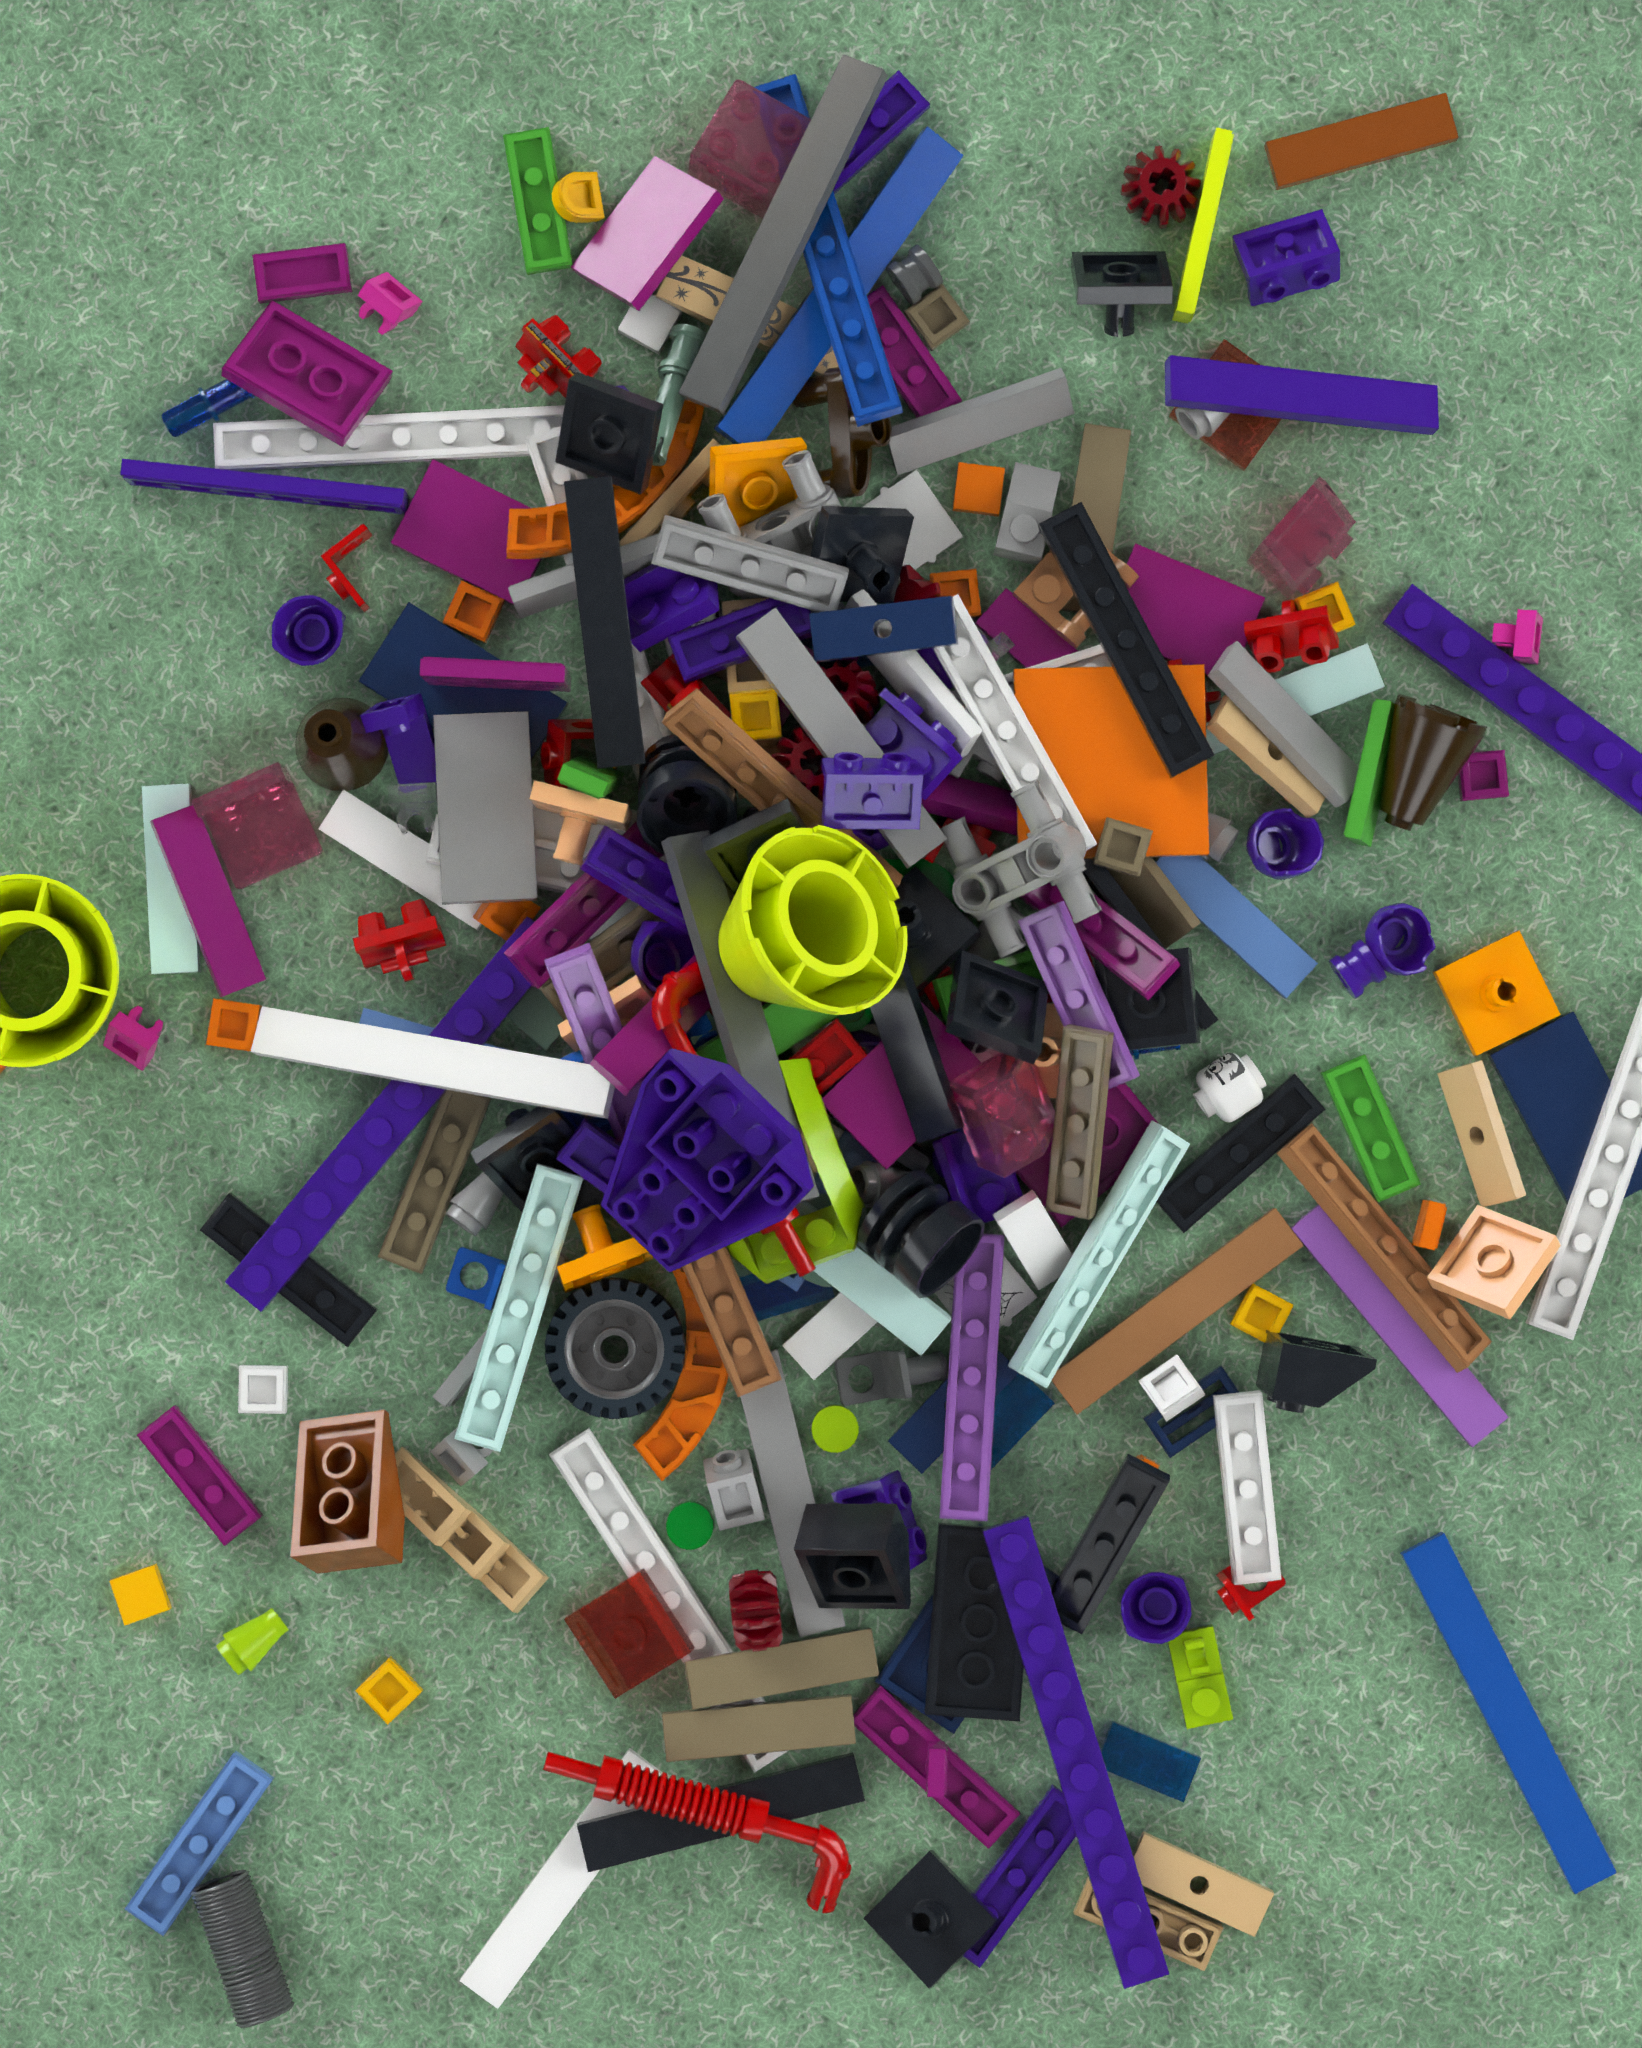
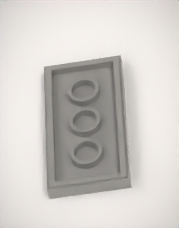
M528 711L433 715L442 905L537 901L533 803L529 799L532 791Z

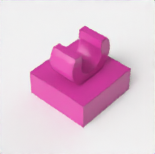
M385 272L367 280L360 290L358 296L366 303L361 306L359 317L362 319L368 318L376 310L383 316V323L377 331L383 335L393 330L399 322L412 317L423 301L392 275Z
M1518 609L1516 625L1494 623L1492 643H1496L1498 647L1513 648V657L1519 663L1538 665L1543 625L1542 616L1537 610Z
M136 1006L131 1009L128 1016L121 1011L117 1013L108 1025L103 1046L143 1071L154 1056L163 1028V1021L158 1019L151 1028H145L137 1023L142 1015L143 1008Z

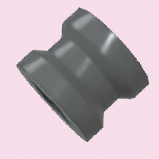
M917 244L908 250V256L901 262L893 261L886 267L892 282L911 305L920 301L922 293L928 288L936 289L943 284V278L928 254Z

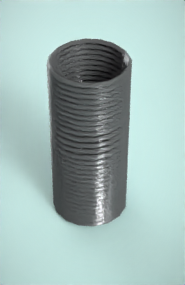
M238 1870L227 1876L214 1878L194 1888L191 1892V1895H193L192 1899L195 1900V1908L198 1909V1917L201 1918L200 1922L203 1923V1931L206 1932L205 1936H208L206 1940L209 1941L208 1945H211L209 1949L212 1950L211 1954H214L212 1958L215 1959L214 1963H217L216 1968L219 1969L218 1973L221 1974L220 1979L223 1980L221 1984L225 1985L223 1990H226L225 1994L228 1995L226 1999H229L228 2003L231 2004L230 2008H232L231 2012L234 2013L233 2017H235V2022H237L236 2026L240 2028L255 2026L274 2019L292 2009L295 2003L292 2001L293 1997H290L292 1993L289 1992L290 1988H287L289 1984L284 1979L286 1975L283 1974L284 1971L281 1970V1963L278 1962L279 1957L276 1956L278 1952L274 1951L276 1947L273 1946L274 1941L270 1938L271 1934H269L270 1930L267 1929V1921L264 1920V1912L261 1911L262 1907H260L258 1902L259 1898L256 1897V1889L251 1884L253 1880H250L251 1876L248 1875L250 1871ZM227 1877H233L230 1880L217 1883L219 1880L225 1879Z

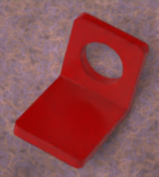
M361 524L323 553L321 558L333 572L326 579L344 601L351 595L358 606L366 612L369 606L336 565V563L373 536L366 525Z
M592 719L548 720L547 742H543L540 753L541 763L544 768V781L547 784L568 789V786L559 783L557 778L562 765L570 761L572 739H594Z
M1230 1565L1216 1574L1223 1585L1216 1592L1232 1615L1240 1610L1248 1621L1255 1618L1250 1611L1251 1608L1286 1584L1285 1579L1281 1575L1282 1580L1268 1581L1263 1589L1250 1591L1243 1584H1233Z

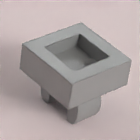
M456 1428L430 1452L461 1487L488 1464L485 1458L493 1450L484 1447L476 1449L470 1443L454 1439Z

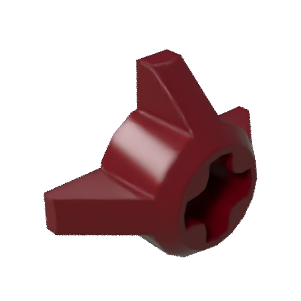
M911 565L902 566L900 573L901 583L896 589L893 603L941 596L938 582L933 583L924 579Z

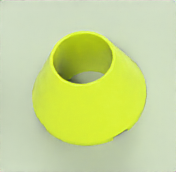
M821 825L813 828H795V826L788 828L767 840L750 861L719 930L718 947L722 964L732 982L742 992L756 1000L832 1015H846L862 1011L882 1000L892 990L903 970L908 936L907 926L901 927L898 911L894 902L900 897L890 876L876 857L849 835Z
M12 874L0 876V961L7 947L17 937L31 930L45 928L60 941L66 952L69 962V978L66 989L59 1001L45 1013L32 1018H25L16 1013L7 1004L0 990V1065L8 1067L46 1065L61 1060L80 1049L98 1032L107 1019L119 984L117 947L112 932L101 913L86 897L72 887L38 875Z

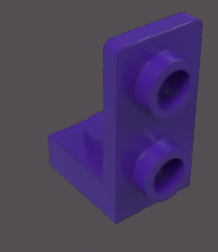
M421 693L377 703L360 715L366 733L382 730L402 793L407 794L437 787L435 739Z

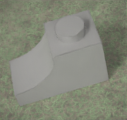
M1015 462L993 553L994 556L1037 566L1042 559L1046 542L1038 525L1052 517L1061 473Z

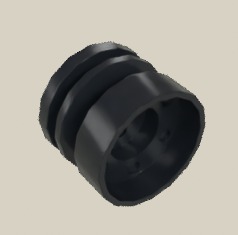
M675 734L661 738L645 752L646 764H639L637 826L643 840L656 852L665 855L661 842L668 837L709 830L711 835L736 823V789Z
M913 1170L891 1185L876 1201L865 1217L857 1237V1244L868 1255H874V1258L882 1267L894 1265L893 1274L896 1279L918 1298L929 1297L954 1278L976 1250L985 1227L982 1219L959 1200L947 1203L948 1193L946 1189L940 1184H934L932 1177L924 1170Z

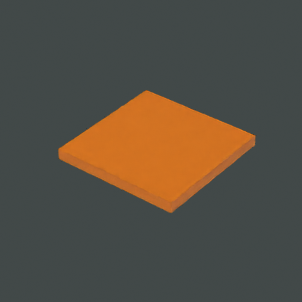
M1204 664L1168 665L1206 738ZM1112 667L1027 668L1013 670L1014 695L1097 842L1095 847L1086 851L1084 859L1095 857L1107 817L1153 830L1145 857L1209 855L1207 760L1170 778ZM1016 804L1017 843L1028 839L1026 834L1030 830Z

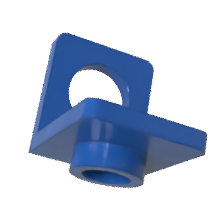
M461 1247L457 1251L446 1284V1291L485 1304L484 1309L491 1311L494 1308L507 1262ZM469 1262H479L487 1269L488 1280L480 1289H468L461 1281V1270Z

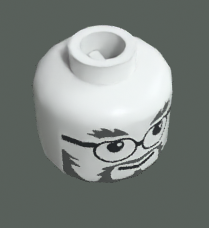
M1226 1053L1197 1073L1196 1082L1200 1090L1194 1093L1193 1096L1208 1118L1216 1113L1221 1120L1233 1122L1262 1102L1263 1093L1261 1089L1267 1085L1260 1071L1247 1054L1240 1058L1235 1053Z

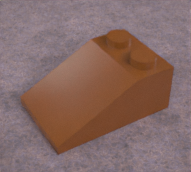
M377 1410L300 1421L290 1557L317 1574L402 1563L405 1515L389 1413L386 1410Z

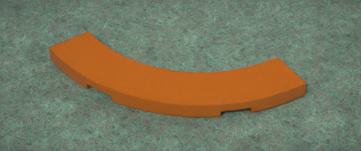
M685 399L667 454V461L663 466L652 465L648 488L641 495L613 484L618 533H621L640 520L682 473L697 442L703 419V406ZM566 502L539 508L509 509L506 559H538L572 553Z
M683 1267L672 1272L681 1292L686 1315L687 1329L684 1365L668 1404L652 1426L633 1443V1446L661 1481L682 1464L703 1437L721 1403L729 1377Z

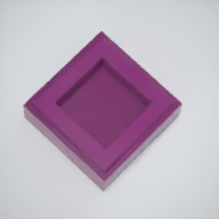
M1505 750L1472 753L1458 774L1460 802L1509 797Z
M928 1741L927 1797L944 1798V1795H947V1744L944 1741Z

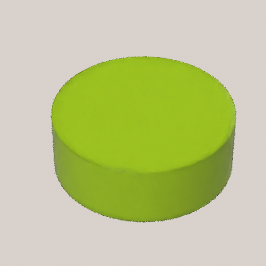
M837 1404L825 1406L816 1413L812 1421L813 1439L821 1449L827 1452H843L849 1449L858 1437L859 1426L857 1418L845 1406Z

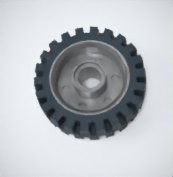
M600 1279L575 1290L558 1307L546 1333L545 1360L552 1382L558 1388L559 1393L572 1403L574 1407L599 1418H629L650 1410L659 1404L673 1389L684 1365L685 1336L677 1313L658 1291L646 1284L631 1279ZM618 1335L626 1340L629 1351L625 1359L612 1361L604 1355L602 1344L606 1337Z

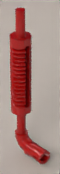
M697 961L678 972L672 971L665 974L662 984L656 989L652 999V1018L656 1030L662 1029L673 1049L697 1055L678 1020L682 1018L680 1009L690 1003L688 999L705 989ZM795 1207L785 1219L760 1230L762 1235L772 1231L775 1232L799 1277H802L815 1270L816 1267L790 1222L800 1215Z
M552 1752L547 1753L543 1766L544 1771L594 1784L592 1797L609 1802L616 1798L617 1804H621L624 1801L625 1806L629 1807L633 1803L634 1809L638 1810L642 1806L644 1812L651 1808L652 1814H656L659 1811L660 1816L664 1817L668 1813L669 1819L672 1820L677 1815L679 1822L686 1819V1823L691 1824L694 1821L697 1827L703 1823L704 1829H709L712 1826L713 1831L717 1832L721 1829L722 1834H726L729 1831L732 1837L738 1833L740 1839L757 1844L761 1839L762 1833L813 1847L812 1852L818 1855L815 1861V1867H818V1870L806 1898L807 1904L818 1912L822 1897L824 1896L826 1901L822 1913H831L835 1910L844 1879L849 1877L852 1867L849 1863V1854L845 1843L834 1830L819 1824L818 1828L769 1815L770 1802L750 1797L746 1801V1796L743 1794L737 1797V1793L732 1792L729 1795L728 1790L725 1789L720 1793L718 1787L711 1790V1785L706 1784L703 1788L701 1782H697L694 1786L693 1780L689 1779L685 1783L683 1777L676 1780V1775L673 1774L668 1778L666 1772L659 1776L658 1770L654 1769L650 1773V1768L645 1767L642 1770L641 1765L638 1764L633 1768L631 1762L624 1766L623 1760L604 1755L601 1765L597 1766Z

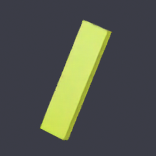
M1216 128L1211 141L1172 317L1173 321L1188 324L1195 314L1234 138L1233 131Z

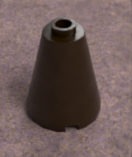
M1398 694L1394 704L1379 809L1387 813L1385 822L1411 831L1413 824L1424 825L1483 739L1487 727L1478 725L1474 720L1433 704H1425L1423 706L1415 703V698Z
M333 698L316 705L304 716L296 733L295 750L302 770L313 782L332 791H343V789L350 791L369 784L382 771L389 752L382 730L366 733L360 716L370 709V706L351 698ZM336 733V737L329 742L332 735Z

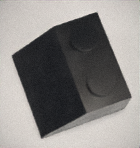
M1266 1330L1267 1338L1263 1344L1256 1386L1267 1395V1400L1276 1403V1408L1304 1413L1305 1406L1320 1408L1375 1370L1377 1359L1356 1346Z
M837 1502L806 1504L794 1551L818 1607L909 1609L911 1604L909 1534L897 1504L881 1502L872 1504H841Z

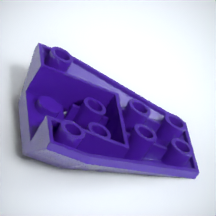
M672 1048L641 1083L601 1206L670 1273L782 1221L810 1192L814 1184L800 1132L730 1064Z

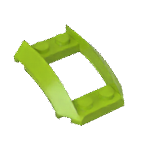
M808 1058L781 1060L779 1064L794 1113L798 1118L807 1146L832 1204L790 1221L816 1266L855 1251L862 1208L865 1205L846 1165L822 1096L818 1092L811 1071L810 1060ZM774 1231L765 1235L759 1232L727 1246L732 1257L766 1284L797 1273Z

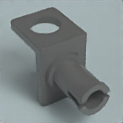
M883 1350L840 1358L834 1362L840 1402L844 1406L885 1398H912V1385L937 1380L943 1381L946 1380L948 1373L946 1359L941 1351L906 1358L904 1351ZM858 1365L866 1366L873 1376L871 1387L862 1393L854 1391L848 1382L850 1371Z

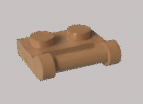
M1107 549L1127 588H1130L1139 578L1138 574ZM1050 550L1012 595L1074 648H1078L1086 639L1084 633L1090 627V624L1082 609L1070 621L1059 613L1074 594Z

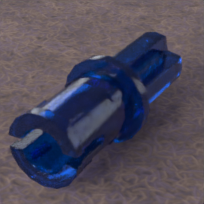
M225 379L206 390L202 386L197 388L198 394L164 411L161 416L169 433L173 437H179L212 418L215 422L219 421L218 415L249 398H254L255 395Z

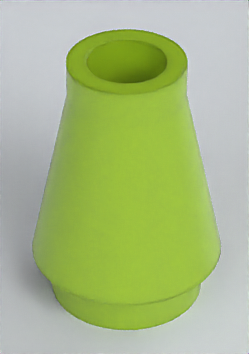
M270 1608L264 1614L222 1634L225 1639L218 1643L216 1648L237 1675L242 1674L247 1669L252 1672L289 1628L275 1610Z

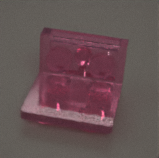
M737 79L690 153L688 174L716 189L725 198L764 218L811 119L746 82Z
M279 762L191 800L198 818L207 822L237 889L242 890L319 856L323 852L287 768Z

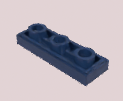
M952 596L809 613L813 653L816 662L958 645L954 599ZM889 621L892 625L891 634L886 638H880L877 634L879 624Z
M999 1350L995 1397L1018 1374L1017 1371L1008 1366L1010 1361ZM948 1377L888 1439V1442L921 1474L944 1451L945 1402L947 1401Z

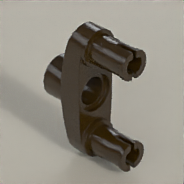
M839 367L829 368L824 375L809 377L792 403L800 408L828 403L832 467L818 470L823 484L834 489L838 498L846 499L862 496L869 485L872 448L886 446L890 442L892 436L891 420L888 417L857 427Z

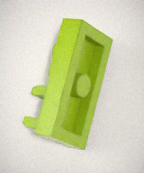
M1213 1625L1184 1630L1182 1634L1168 1642L1185 1727L1191 1729L1233 1720Z

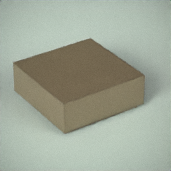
M943 284L904 311L905 316L931 351L970 324L967 316Z
M1107 817L1093 864L1134 877H1140L1153 830Z

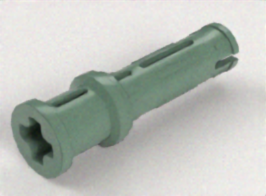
M676 324L672 326L669 333L672 342L667 357L661 360L658 367L661 384L655 401L664 405L652 463L654 466H663L667 461V454L685 401L679 394V391L707 335L705 331L693 325Z

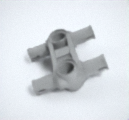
M802 450L791 454L782 462L783 468L787 471L796 491L797 499L740 528L727 504L724 494L718 493L703 499L698 504L697 509L707 527L810 556L817 529L815 522L820 516L821 507L842 506L834 489L823 484L812 461L811 453L808 450ZM728 586L730 592L740 596L742 600L768 598Z
M1038 780L1010 793L1030 830L1026 834L1028 839L988 858L987 854H981L965 822V817L940 828L947 837L944 843L957 867L953 870L955 874L953 875L955 881L952 888L954 901L960 909L972 914L973 918H977L978 921L983 920L999 952L1000 958L1027 945L1008 907L1012 905L1011 900L1049 882L1051 886L1057 885L1073 917L1074 924L1102 910L1082 871L1086 870L1084 866L1086 864L1084 860L1086 855L1084 837L1074 827L1067 826L1061 817L1055 818ZM1052 844L1058 849L1060 859L1054 854ZM979 881L984 886L986 894L983 893V891L981 890L979 886Z

